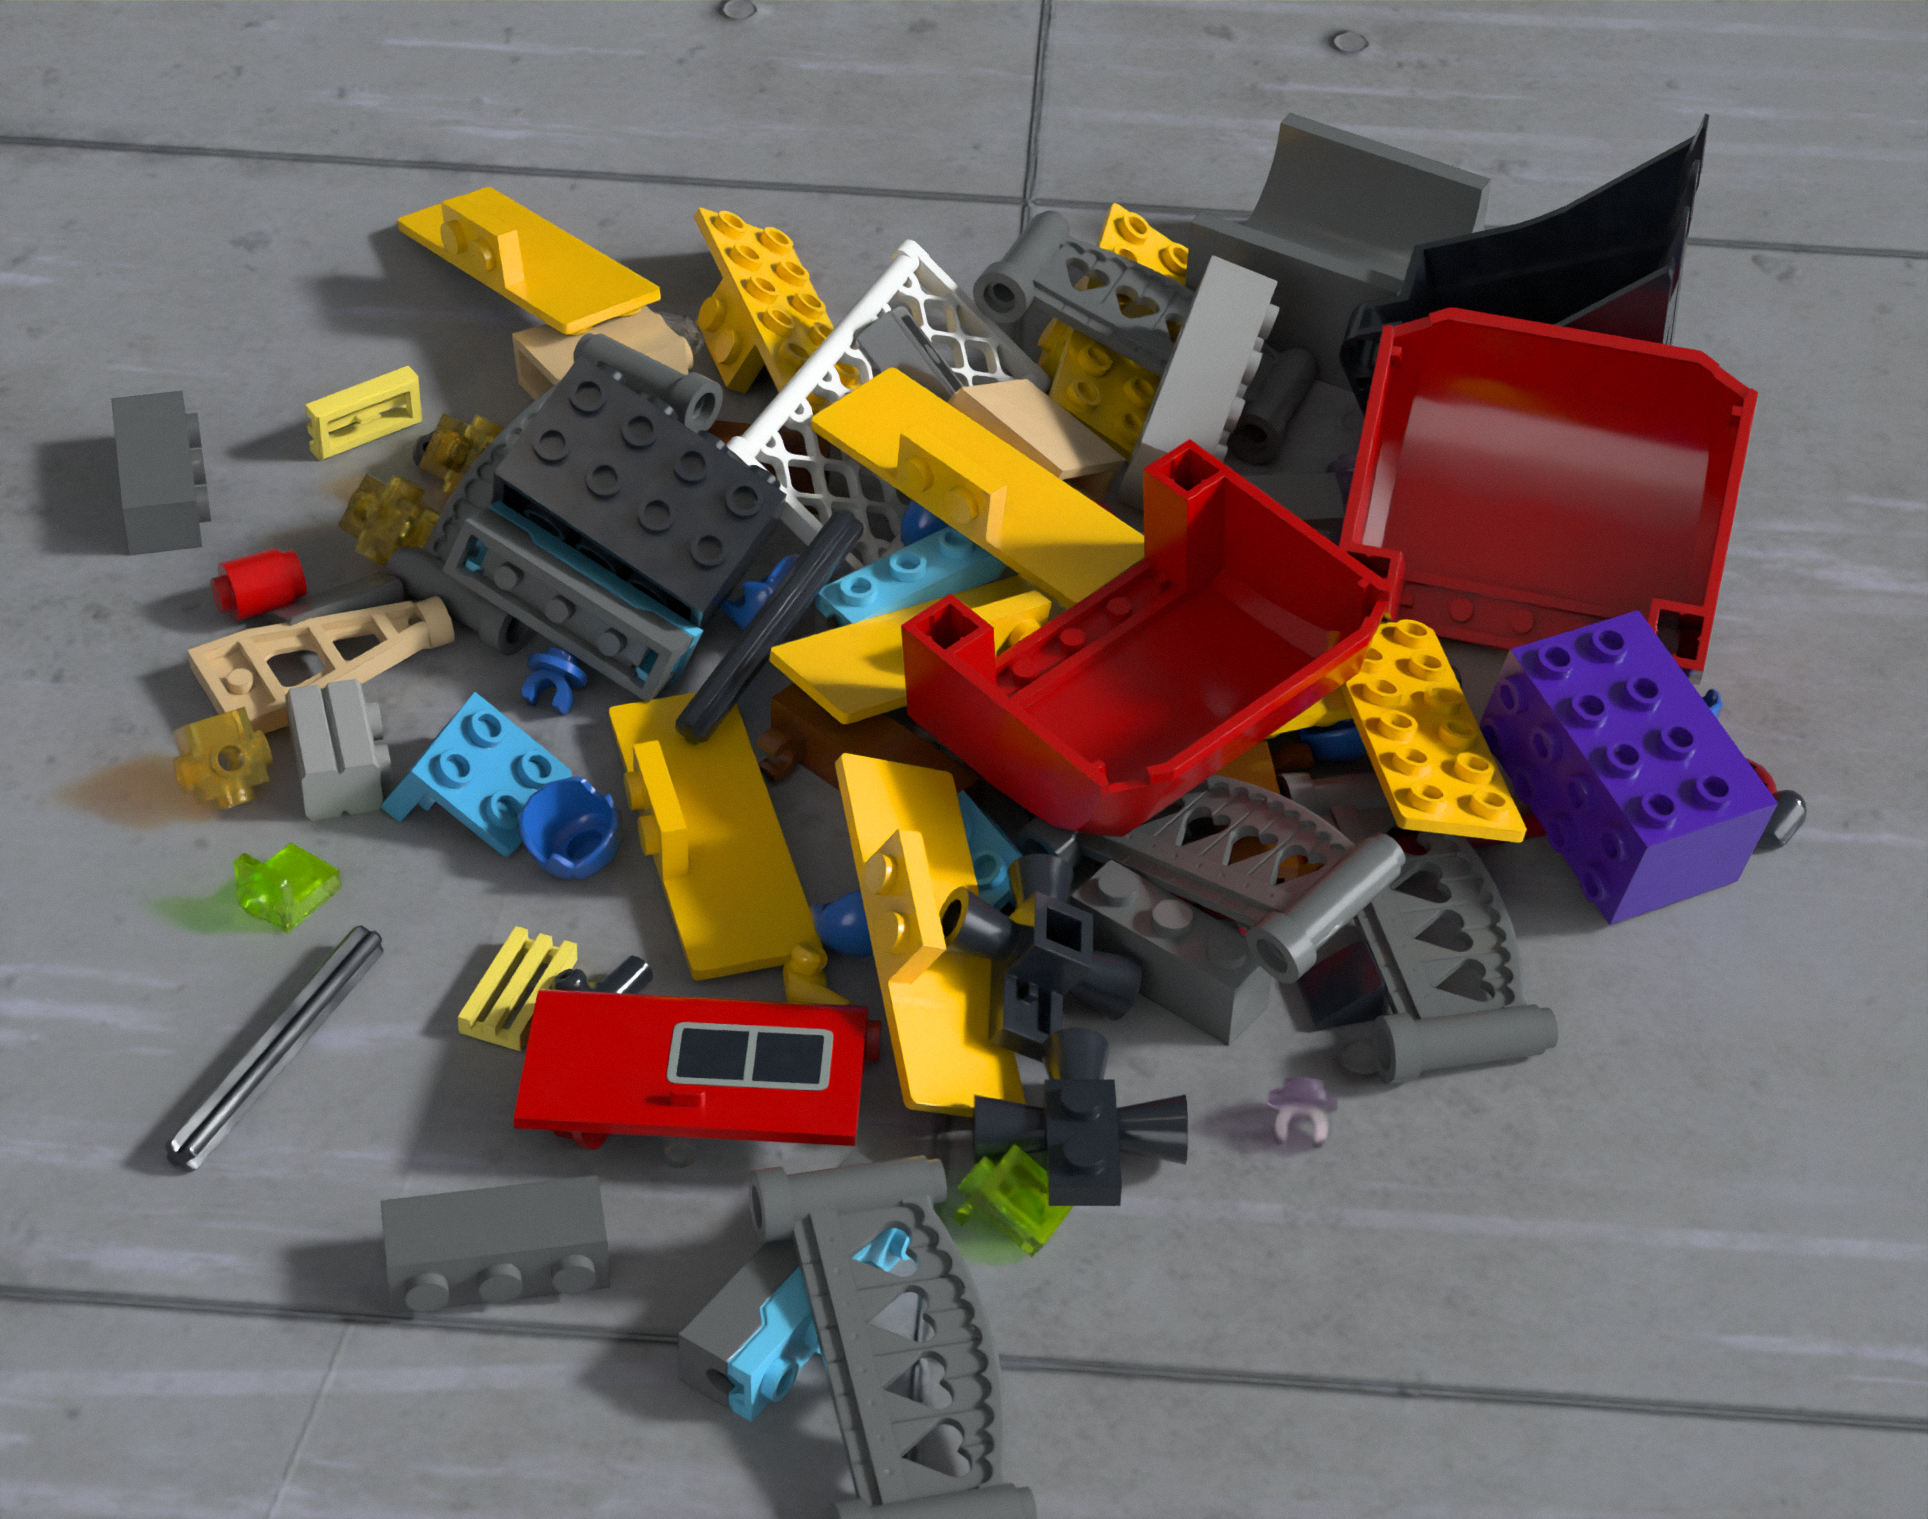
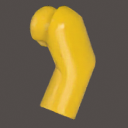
M801 942L793 947L791 960L784 962L782 972L785 996L788 1002L856 1005L853 1001L827 988L826 973L823 971V968L826 966L828 958L827 953L822 947L809 942Z

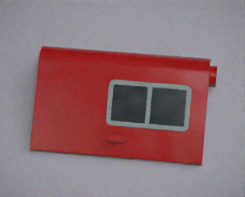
M539 989L513 1117L514 1129L856 1146L862 1075H865L866 1061L879 1062L882 1023L881 1020H869V1007L860 1005Z

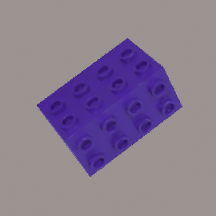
M1636 610L1509 650L1479 723V728L1491 754L1497 758L1513 782L1517 796L1523 803L1528 804L1545 829L1550 845L1556 852L1562 854L1579 879L1584 895L1590 902L1596 904L1608 924L1612 925L1737 882L1778 803L1640 611Z

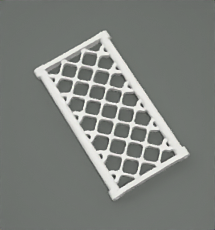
M910 239L902 241L891 255L892 263L745 433L741 437H732L726 444L730 451L728 455L747 468L750 465H757L765 469L758 461L768 463L774 467L777 480L781 484L780 490L787 494L780 519L807 546H809L831 517V508L849 510L854 513L856 519L863 523V535L853 548L861 553L864 565L849 552L835 571L840 578L904 548L900 540L901 523L908 505H904L898 500L895 487L842 450L843 461L827 459L821 454L817 434L811 429V421L814 415L806 398L812 392L817 396L827 398L833 404L855 390L844 387L840 382L838 372L833 367L838 360L844 364L852 365L858 370L861 385L873 378L871 368H879L860 344L858 336L891 310L887 304L891 298L898 302L906 303L911 308L913 318L931 342L944 343L952 349L956 368L951 369L964 387L973 386L972 382L990 384L1028 379L1046 394L1052 386V381L1048 374L1037 363L1035 364L991 319L987 318L978 309L975 302L915 241ZM919 282H920L932 295L925 294V293L921 290L920 285H919ZM924 306L938 308L944 313L948 332L933 330L928 325ZM960 323H961L973 336L966 335V334L961 330V328H960ZM965 347L977 348L984 353L989 373L974 371L970 368ZM1000 363H1001L1014 377L1008 376V375H1006L1005 373H1003V371L1001 370ZM783 425L802 433L807 456L790 454L785 449L783 440L777 432ZM788 466L802 467L810 472L815 494L800 493L792 487ZM824 470L840 472L845 476L850 498L835 497L829 493ZM859 475L874 476L879 479L885 502L870 501L864 497ZM803 505L813 506L819 513L820 522ZM866 512L886 516L890 528L896 536L891 543L877 539L871 534Z

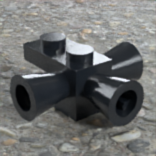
M1029 854L1016 859L1007 870V879L1015 910L1009 917L963 886L956 888L950 893L939 911L946 944L944 952L991 960L988 1042L1043 1063L1041 1046L1050 1035L1062 1030L1063 996L1068 991L1108 1019L1116 1021L1122 1018L1133 1005L1141 986L1143 971L1142 964L1136 957L1093 950V914L1067 904L1074 878L1071 866L1063 859L1054 855Z
M1086 1028L1063 1029L1050 1035L1041 1046V1058L1048 1079H1044L1043 1108L974 1094L973 1163L979 1164L1042 1151L1043 1186L1048 1188L1049 1206H1120L1122 1193L1120 1152L1186 1165L1188 1152V1109L1186 1095L1183 1094L1117 1108L1115 1079H1104L1110 1051L1106 1039L1101 1034Z

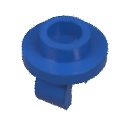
M547 647L544 654H530L527 667L533 673L525 679L522 686V697L527 704L535 707L539 701L540 694L545 689L557 688L551 705L558 714L566 715L574 702L572 688L582 689L588 680V675L579 668L581 660L567 651L554 647Z

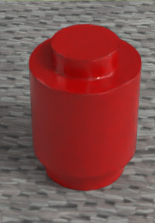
M274 547L219 563L218 577L210 579L212 595L221 614L230 612L236 622L267 614L269 611L294 604L296 598L306 596L307 594L304 572L293 549L280 552Z

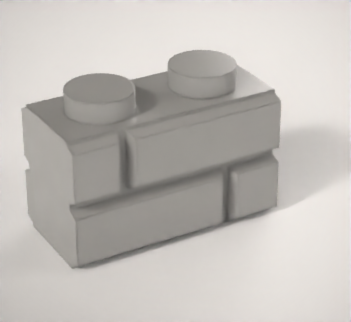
M356 679L327 683L323 689L318 684L290 688L287 694H285L289 732L306 817L311 821L341 817L343 811H347L350 815L379 811L383 803L381 784L393 782L387 744L374 745V741L383 739L378 702L365 703L362 685Z

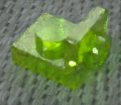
M292 842L265 864L246 853H242L233 861L237 888L236 896L239 905L251 917L257 920L264 919L286 933L291 932L342 889L339 869Z
M1014 1144L995 1164L984 1156L973 1167L957 1187L967 1197L951 1217L963 1226L978 1211L1030 1257H1033L1047 1243L1074 1206L1048 1205L1047 1171Z

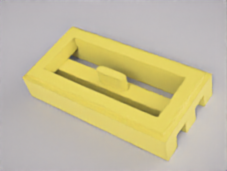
M405 366L305 404L306 415L311 419V422L307 423L308 433L314 439L309 441L310 451L319 461H322L422 422L418 375L409 366ZM342 428V429L337 430V431H335V432L329 433V432L334 431V430H336V429Z
M515 926L458 1015L459 1033L521 1052L529 1038L538 990H551V984L555 976L566 969L573 968L578 960L577 943L564 940L559 948L553 946L552 936L539 933L536 940L528 939V929ZM542 962L549 964L509 1030L503 1029L502 1026L512 1010L520 1004L527 992V986Z

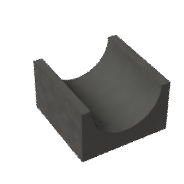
M1289 113L1280 123L1272 166L1261 196L1246 225L1243 226L1202 211L1190 222L1185 287L1196 292L1212 255L1278 281L1270 304L1280 307L1272 330L1267 340L1264 341L1280 353L1291 348L1307 350L1313 355L1316 362V380L1353 393L1339 357L1352 311L1363 303L1400 295L1415 245L1484 231L1491 179Z

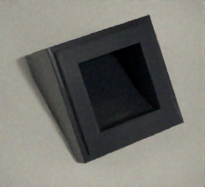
M1365 940L1353 943L1317 963L1296 981L1317 1030L1372 1021L1376 1017L1382 1016L1385 983Z

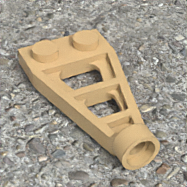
M433 596L414 604L412 601L314 617L289 626L286 622L246 629L187 650L192 672L233 739L238 744L289 725L285 694H287L290 688L318 684L323 689L327 683L356 679L359 683L363 684L422 649L432 650L453 642L454 629L443 601L438 596ZM375 634L380 642L379 645L348 661L342 658L333 644V641ZM301 650L316 652L324 665L322 671L299 685L292 687L281 686L267 664L269 658L278 654Z

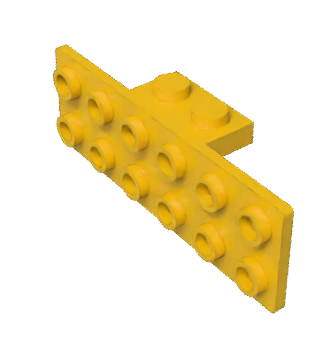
M484 187L462 196L453 197L397 219L399 231L563 334L578 335L586 333L594 327V324L615 316L634 315L641 311L642 306L661 299L659 286L492 187Z
M1114 203L1106 212L1096 246L1140 263L1185 286L1188 249L1179 243L1172 242L1150 227L1140 215L1129 212L1119 204ZM1084 275L1073 288L1084 291L1104 287L1105 285L1096 278ZM1121 293L1116 294L1121 314L1125 317L1132 319L1155 314L1147 306L1134 303L1129 296ZM1053 317L1041 334L1037 344L1038 347L1043 349L1038 365L1048 374L1053 383L1049 397L1129 462L1162 377ZM1166 321L1171 342L1175 344L1181 326L1175 322Z
M700 207L694 215V219L723 279L713 295L703 302L695 322L726 388L746 394L763 366L766 365L778 392H780L834 330L825 311L826 306L818 298L809 280V273L801 265L793 249V242L786 234L773 227H766L763 230L746 224L740 217L728 211H720L718 214ZM838 360L833 367L838 372L842 385L849 389L860 387L861 381L858 370L854 366L844 364ZM812 392L806 398L811 406L813 415L831 405L827 398L817 396Z
M896 368L886 369L812 417L811 429L1069 609L1144 560V535Z
M1016 575L952 594L994 627L995 657L1069 609L1022 575ZM944 597L772 647L769 661L842 724L858 722L907 706L901 625Z
M1404 619L1397 623L1381 621L1360 672L1341 685L1340 689L1397 825L1402 829L1521 843L1527 829L1434 630L1414 620Z
M694 692L653 699L649 703L641 701L612 706L609 708V721L626 771L624 773V787L630 811L638 810L640 815L638 817V831L643 853L645 856L653 855L693 980L700 981L784 965L785 961L791 960V952L795 945L801 942H809L822 947V942L816 933L811 911L737 704L733 706L707 742L697 745L690 744L685 740L684 736L676 731V719L697 693Z
M843 753L835 762V768L904 1105L910 1110L973 1117L974 1094L1026 1104L1015 1052L988 1042L991 960L944 952L946 944L939 916L943 903L950 893L960 886L967 888L980 897L952 774L947 771Z

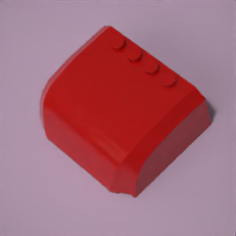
M1453 307L1429 313L1428 317L1397 326H1384L1339 547L1393 586L1391 599L1381 621L1397 623L1404 619L1414 620L1433 629L1438 639L1509 652L1510 649L1639 610L1692 684L1700 685L1759 392L1753 388L1749 389L1723 370L1718 362L1701 350Z
M1191 439L1143 469L1144 560L997 657H995L994 627L951 593L901 625L908 716L989 783L1054 827L1096 836L1124 837L1357 675L1360 672L1391 599L1393 587L1391 584Z

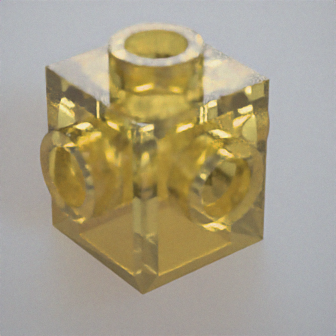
M443 413L418 467L445 480L441 490L452 495L473 463L505 427L476 414L472 423L469 424Z
M366 473L358 489L350 497L348 507L337 526L357 539L353 547L354 550L378 564L386 565L392 554L401 546H408L410 548L417 546L422 548L428 542L441 513L422 501L426 491L415 483L396 474L392 476L390 482Z
M245 706L182 726L172 732L180 756L173 757L176 778L184 794L193 792L197 805L215 799L218 811L256 799L252 787L269 781L266 768L273 766L271 751L261 730L253 732ZM218 754L223 755L227 760V771L219 765Z

